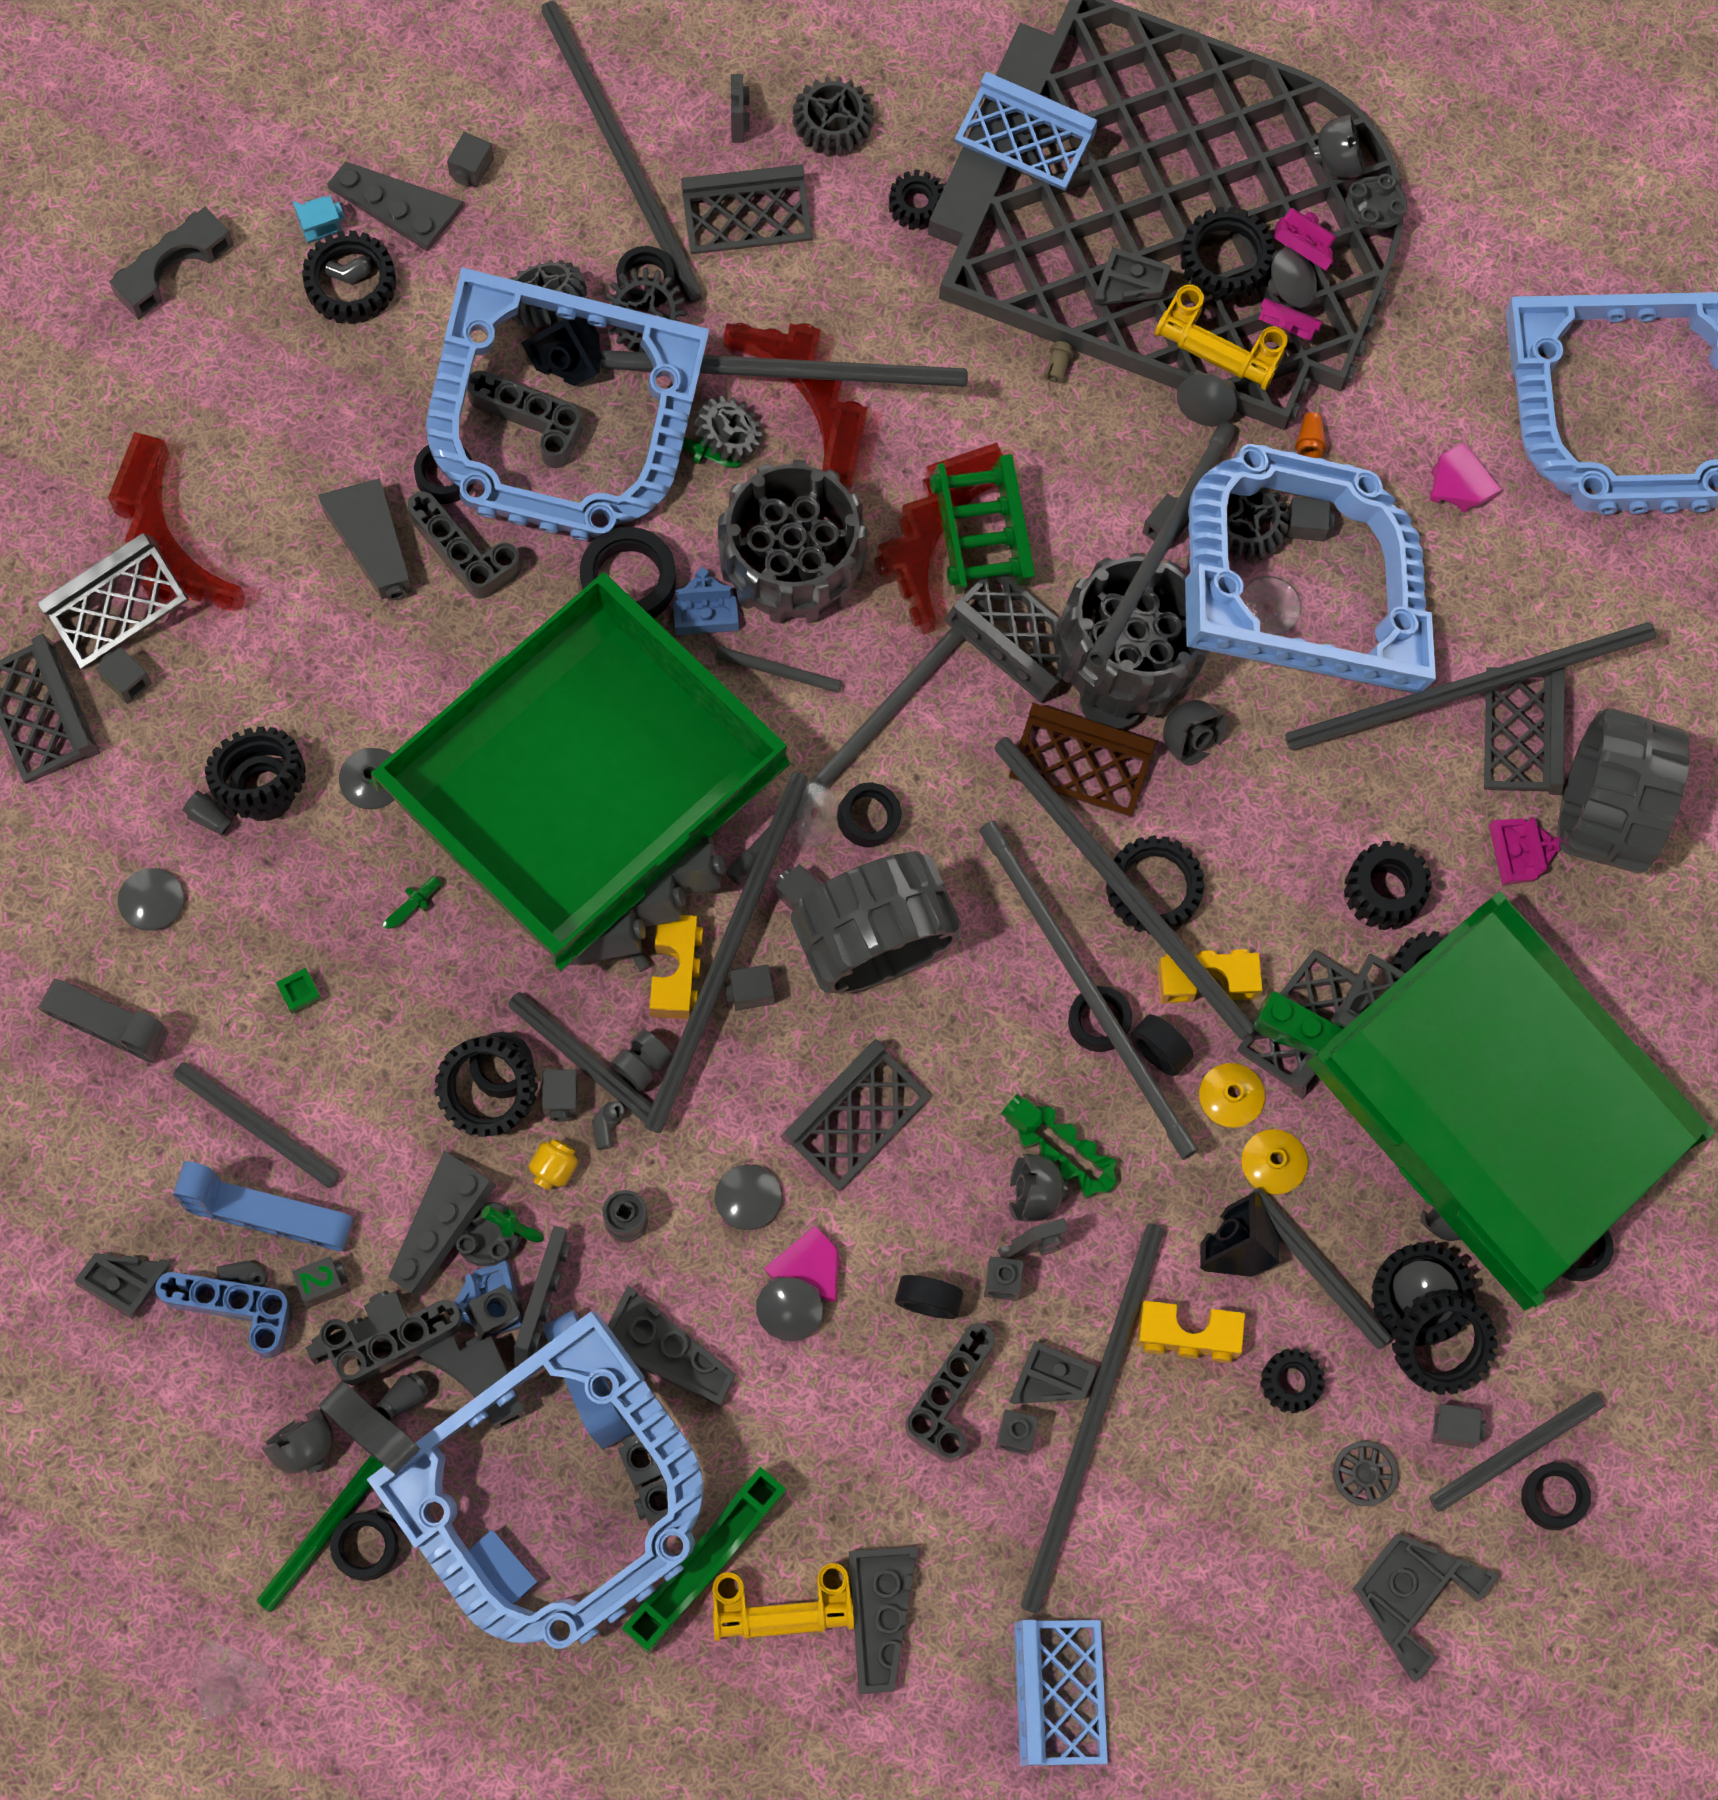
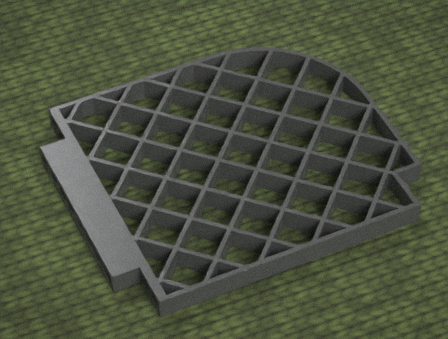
M1069 0L1054 35L1019 23L996 76L1039 95H1045L1048 99L1067 107L1068 105L1061 91L1095 79L1108 106L1091 111L1085 115L1097 120V129L1117 122L1129 150L1095 162L1087 147L1080 161L1081 167L1076 169L1066 191L1029 175L1033 183L1032 185L999 196L1011 167L963 146L929 220L928 235L958 246L940 284L939 299L1054 343L1057 341L1066 342L1075 351L1178 390L1181 382L1188 377L1189 373L1197 370L1191 359L1193 354L1178 348L1177 343L1165 337L1169 347L1142 355L1127 348L1119 329L1155 317L1158 323L1163 313L1169 308L1178 290L1164 294L1161 298L1147 299L1145 302L1111 314L1107 304H1093L1098 289L1097 285L1100 284L1107 262L1089 269L1076 240L1112 228L1122 250L1161 262L1181 254L1182 243L1187 232L1174 204L1208 192L1215 207H1223L1224 212H1228L1229 207H1232L1223 186L1256 175L1270 203L1249 210L1248 218H1251L1254 214L1259 218V225L1263 222L1265 224L1275 219L1280 220L1281 217L1284 218L1290 208L1300 211L1326 201L1341 229L1333 232L1337 238L1330 248L1334 251L1349 245L1363 275L1330 287L1321 267L1309 260L1317 279V291L1314 300L1308 306L1301 309H1296L1287 303L1283 305L1305 314L1323 308L1338 338L1304 350L1297 335L1285 331L1288 339L1286 350L1289 356L1282 358L1273 379L1295 371L1299 374L1286 408L1283 409L1273 405L1267 392L1261 389V385L1245 377L1240 379L1234 376L1228 378V380L1232 381L1236 386L1237 409L1235 412L1284 430L1288 420L1295 421L1301 405L1295 402L1299 394L1305 396L1310 381L1340 392L1344 381L1350 383L1357 366L1352 364L1354 356L1361 357L1367 343V340L1362 338L1365 330L1371 332L1378 314L1372 313L1375 305L1382 306L1388 289L1384 288L1383 285L1400 241L1403 218L1396 225L1385 229H1373L1365 227L1360 223L1356 224L1354 218L1348 212L1347 205L1342 195L1348 193L1349 187L1353 182H1357L1365 177H1379L1381 174L1393 176L1395 184L1402 190L1397 167L1391 152L1380 132L1366 114L1337 89L1310 74L1113 0ZM1110 23L1126 28L1134 45L1101 57L1088 31ZM1072 35L1075 37L1087 62L1054 74ZM1178 49L1195 54L1204 71L1170 83L1158 57ZM1143 62L1156 89L1122 100L1110 74ZM1247 75L1255 76L1265 80L1273 98L1240 109L1227 82ZM1213 88L1226 115L1192 127L1179 100ZM985 98L980 108L982 116L999 111L996 102ZM1317 102L1338 117L1352 115L1358 137L1369 149L1377 164L1364 168L1365 173L1356 177L1333 179L1332 175L1326 171L1323 163L1317 164L1315 160L1313 146L1318 145L1319 133L1310 134L1297 108ZM1165 105L1178 132L1144 144L1131 117ZM1019 112L1005 115L1010 129L1026 123L1024 115ZM1282 114L1295 142L1263 153L1250 125ZM1001 117L985 122L990 136L1006 130ZM981 124L971 128L968 139L977 141L985 138ZM1051 126L1035 131L1038 141L1054 135ZM1029 129L1013 134L1017 148L1034 143L1031 134H1027ZM1234 131L1248 159L1214 171L1201 143ZM1073 136L1061 139V142L1069 140L1073 150L1078 149L1082 140ZM1009 137L992 142L997 152L1005 153L1013 150ZM1057 141L1041 146L1040 148L1043 149L1057 144ZM1033 149L1021 153L1020 156L1023 163L1029 166L1037 164L1038 161L1033 153L1037 150ZM1187 149L1200 176L1165 188L1153 160ZM1304 157L1318 185L1285 197L1271 169ZM1138 166L1151 194L1117 206L1103 178ZM1066 172L1054 177L1063 180ZM1090 183L1103 211L1068 224L1055 196ZM1041 201L1054 229L1018 242L1005 214ZM1160 210L1173 238L1138 250L1125 222ZM988 218H992L1005 247L970 259ZM1392 229L1389 253L1383 270H1381L1364 239ZM1223 230L1211 232L1203 237L1198 244V248L1230 236L1244 264L1218 276L1228 278L1243 276L1255 266L1257 255L1250 241L1239 233ZM1062 245L1076 274L1040 287L1026 258ZM1014 263L1027 292L1002 301L985 295L977 276ZM1267 277L1263 285L1259 289L1256 288L1262 302L1264 298H1268L1280 303L1278 297L1271 294ZM960 280L965 282L967 288L959 285ZM1084 290L1098 319L1074 328L1056 322L1048 303ZM1374 290L1358 331L1355 333L1338 302L1363 292ZM1210 292L1207 296H1204V301L1217 325V329L1209 332L1243 349L1245 348L1240 338L1273 326L1259 320L1261 313L1232 323L1220 298L1219 300L1212 299L1213 293ZM1185 300L1181 303L1185 306L1193 303V301ZM1035 308L1037 314H1034L1027 310ZM1106 335L1108 341L1102 340L1098 337ZM1348 353L1341 371L1319 363L1340 354ZM1177 362L1180 369L1170 366L1169 364ZM1248 389L1251 396L1241 393V391Z

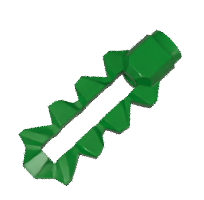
M1016 1094L1003 1109L1001 1115L1007 1119L1006 1122L1017 1130L1020 1145L1026 1149L1039 1143L1040 1156L1060 1164V1171L1064 1182L1077 1177L1082 1195L1086 1199L1095 1193H1108L1116 1183L1114 1168L1117 1161L1110 1157L1095 1155L1096 1143L1087 1139L1077 1140V1129L1072 1124H1054L1056 1111L1052 1107L1036 1106L1026 1097L1023 1099L1019 1094ZM1041 1124L1051 1129L1062 1141L1073 1147L1078 1154L1090 1161L1099 1171L1103 1172L1096 1182L1090 1179L1082 1170L1075 1167L1064 1155L1053 1149L1043 1138L1035 1134Z

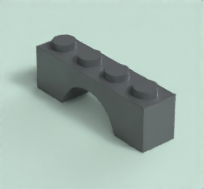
M206 207L202 208L199 212L192 213L187 217L185 223L176 230L166 233L158 244L151 249L143 251L131 265L115 273L113 279L109 281L114 295L139 320L162 302L159 284L162 275L171 265L185 259H198L212 263L234 245L230 232Z

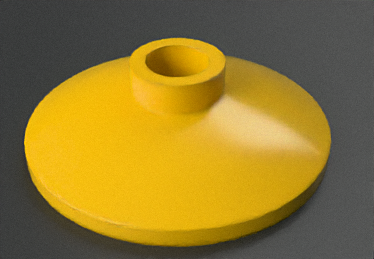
M1225 1063L1214 1067L1205 1075L1199 1088V1101L1204 1113L1213 1122L1228 1128H1238L1251 1123L1259 1116L1265 1102V1090L1260 1078L1251 1069L1237 1063ZM1229 1088H1236L1239 1091V1096L1236 1098L1231 1097L1228 1094Z
M1269 1129L1255 1134L1247 1142L1242 1152L1241 1165L1246 1179L1253 1187H1260L1267 1194L1280 1195L1288 1193L1300 1185L1307 1173L1308 1158L1303 1145L1292 1134L1278 1129ZM1278 1154L1282 1158V1163L1278 1165L1272 1163L1271 1155Z

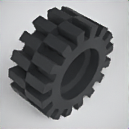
M914 170V176H911L910 172L907 171L904 173V179L899 175L896 178V183L891 185L889 211L890 213L892 212V218L895 221L899 219L900 226L904 227L906 223L909 224V230H914V225H918L919 230H924L925 224L929 226V220L943 191L942 184L938 185V178L934 176L930 180V173L926 171L924 176H919L920 170ZM914 192L922 193L927 197L928 204L922 208L910 207L905 202L906 196Z
M1296 1348L1292 1351L1285 1349L1279 1354L1276 1353L1268 1361L1262 1370L1260 1384L1261 1388L1264 1389L1263 1395L1265 1399L1268 1398L1271 1401L1270 1405L1272 1407L1277 1406L1280 1408L1279 1411L1284 1413L1286 1411L1298 1413L1299 1411L1307 1410L1320 1398L1323 1393L1322 1388L1325 1386V1380L1322 1377L1324 1370L1319 1368L1318 1364L1320 1362L1317 1359L1313 1360L1309 1352L1302 1353L1300 1349ZM1293 1368L1303 1374L1305 1378L1303 1391L1291 1394L1281 1387L1280 1375L1284 1370Z

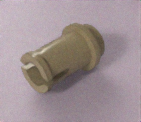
M1057 341L1054 346L1050 347L1051 357L1047 370L1044 373L1046 380L1054 383L1063 382L1068 361L1074 356L1072 352L1073 347L1070 344Z

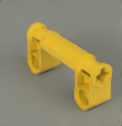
M1195 285L1181 287L1169 308L1159 320L1154 336L1159 337L1162 335L1177 343L1178 348L1240 379L1245 377L1261 385V389L1266 391L1284 356L1288 342L1285 331L1276 326L1264 329L1253 349L1249 352L1195 325L1202 311L1203 292ZM1185 300L1193 301L1196 304V306L1185 307L1181 302ZM1275 342L1279 348L1269 349L1265 343Z
M830 1563L820 1569L817 1575L818 1600L812 1602L745 1607L744 1585L738 1575L731 1572L722 1573L716 1577L713 1583L714 1610H712L715 1642L720 1641L722 1637L743 1636L744 1639L814 1632L820 1633L825 1632L826 1628L848 1627L849 1630H854L849 1577L845 1568L839 1564ZM831 1569L840 1572L843 1578L842 1585L835 1590L826 1588L822 1580L824 1573ZM727 1578L735 1580L739 1587L737 1595L730 1599L721 1597L718 1592L720 1582ZM843 1613L844 1616L828 1617L827 1614ZM723 1623H740L739 1625L723 1626Z

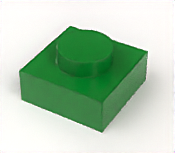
M306 968L276 982L291 1014L321 1000Z

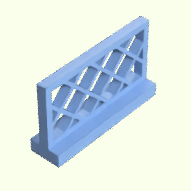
M986 71L981 80V87L955 137V143L1066 191L1089 142H1092L1097 132V120ZM983 98H987L996 102L999 111L982 116L979 106ZM1013 112L1023 114L1026 123L1010 129L1005 115ZM977 113L978 118L973 120L975 114ZM1001 117L1006 130L990 136L985 122ZM981 124L985 138L973 141L965 137L968 128ZM1041 124L1051 126L1054 135L1038 141L1033 127ZM1029 129L1034 143L1017 148L1013 134ZM1070 136L1082 140L1078 149L1068 153L1065 152L1061 139ZM1009 137L1013 150L1005 153L995 151L992 142ZM1057 141L1061 155L1045 160L1040 147ZM1036 149L1041 162L1031 166L1023 163L1020 154ZM1074 157L1070 164L1068 159ZM1064 161L1067 168L1064 179L1061 180L1052 176L1048 166Z
M1021 1620L1014 1623L1020 1767L1108 1764L1101 1620ZM1079 1628H1092V1644L1084 1652L1070 1638ZM1040 1629H1053L1062 1638L1061 1642L1051 1653L1041 1644ZM1061 1629H1071V1630H1070L1069 1633L1066 1635ZM1066 1643L1080 1656L1069 1670L1054 1657ZM1092 1651L1093 1660L1088 1656ZM1041 1652L1046 1656L1043 1662L1041 1659ZM1050 1661L1064 1674L1053 1688L1042 1679V1669ZM1083 1661L1094 1670V1680L1086 1688L1072 1675ZM1067 1679L1082 1692L1070 1706L1056 1693ZM1093 1687L1095 1688V1697L1090 1693ZM1043 1689L1048 1693L1044 1698ZM1051 1697L1065 1710L1054 1725L1044 1716V1705ZM1085 1697L1095 1705L1096 1715L1088 1724L1074 1711ZM1069 1715L1083 1728L1072 1742L1057 1729ZM1095 1723H1096L1097 1733L1092 1729V1727H1093V1725H1094ZM1044 1724L1049 1728L1046 1734ZM1054 1733L1067 1748L1057 1758H1046L1045 1742ZM1086 1733L1097 1741L1098 1757H1086L1076 1747ZM1072 1751L1077 1757L1066 1756Z

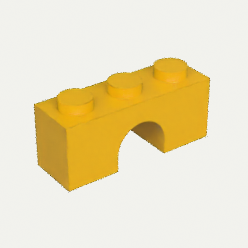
M681 915L680 921L656 925V954L671 955L677 959L680 965L671 976L652 977L649 1006L650 1017L689 1019L690 1012L693 1010L698 998V990H692L693 978H700L701 958H695L696 946L702 947L703 927H697V916Z
M1236 949L1231 951L1230 954L1217 955L1216 951L1207 950L1195 955L1210 975L1222 983L1225 992L1232 1000L1259 999L1262 993L1259 953H1250L1248 949ZM1165 954V957H1160L1157 965L1160 1004L1193 1002L1197 994L1196 987L1168 954Z
M1143 1300L1140 1306L1136 1346L1144 1347L1145 1353L1162 1355L1165 1350L1178 1351L1179 1357L1197 1359L1198 1354L1212 1356V1361L1220 1363H1231L1232 1358L1238 1359L1242 1354L1245 1313L1211 1309L1207 1314L1205 1330L1197 1334H1191L1184 1331L1177 1322V1304Z

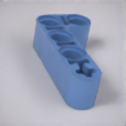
M176 1272L165 1273L157 1280L155 1285L156 1294L168 1307L252 1321L249 1342L255 1352L264 1358H273L282 1352L291 1316V1304L281 1291ZM176 1283L181 1290L189 1292V1298L182 1292H174L171 1297L166 1291L167 1289H173ZM204 1290H215V1296L211 1302H199V1296ZM240 1294L248 1295L249 1301L244 1308H233V1300L236 1296ZM270 1301H282V1308L277 1314L269 1315L266 1313V1307ZM266 1333L275 1335V1341L271 1347H259V1340L262 1335Z
M574 1310L542 1326L548 1342H551L580 1320ZM601 1376L597 1381V1389L602 1395L607 1396L611 1393V1389L606 1377ZM563 1377L586 1430L601 1449H605L634 1434L630 1425L612 1402L607 1404L592 1402L586 1395L585 1383Z

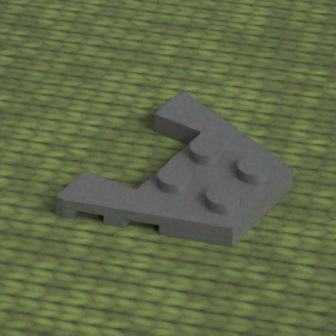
M1395 1534L1352 1589L1410 1680L1416 1683L1436 1657L1412 1638L1408 1631L1449 1579L1478 1602L1484 1597L1499 1576L1489 1570L1473 1566L1462 1559L1453 1558L1438 1552L1439 1550Z

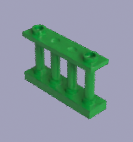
M1013 455L999 456L994 467L989 471L951 476L946 475L944 463L938 464L933 475H930V487L932 493L937 494L950 563V566L947 567V578L949 585H954L955 595L963 593L967 587L966 580L1010 574L1011 577L1016 578L1018 585H1029L1035 578ZM993 483L994 486L998 485L1000 497L997 498V501L952 507L949 491L951 488ZM997 513L1000 516H1004L1006 527L1003 528V531L958 537L955 519ZM1005 544L1006 547L1010 546L1012 558H1009V562L966 568L963 566L962 549Z

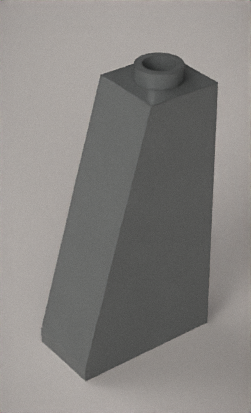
M380 478L319 494L324 514L381 600L386 598L397 600L404 597L406 593L411 592L410 580Z

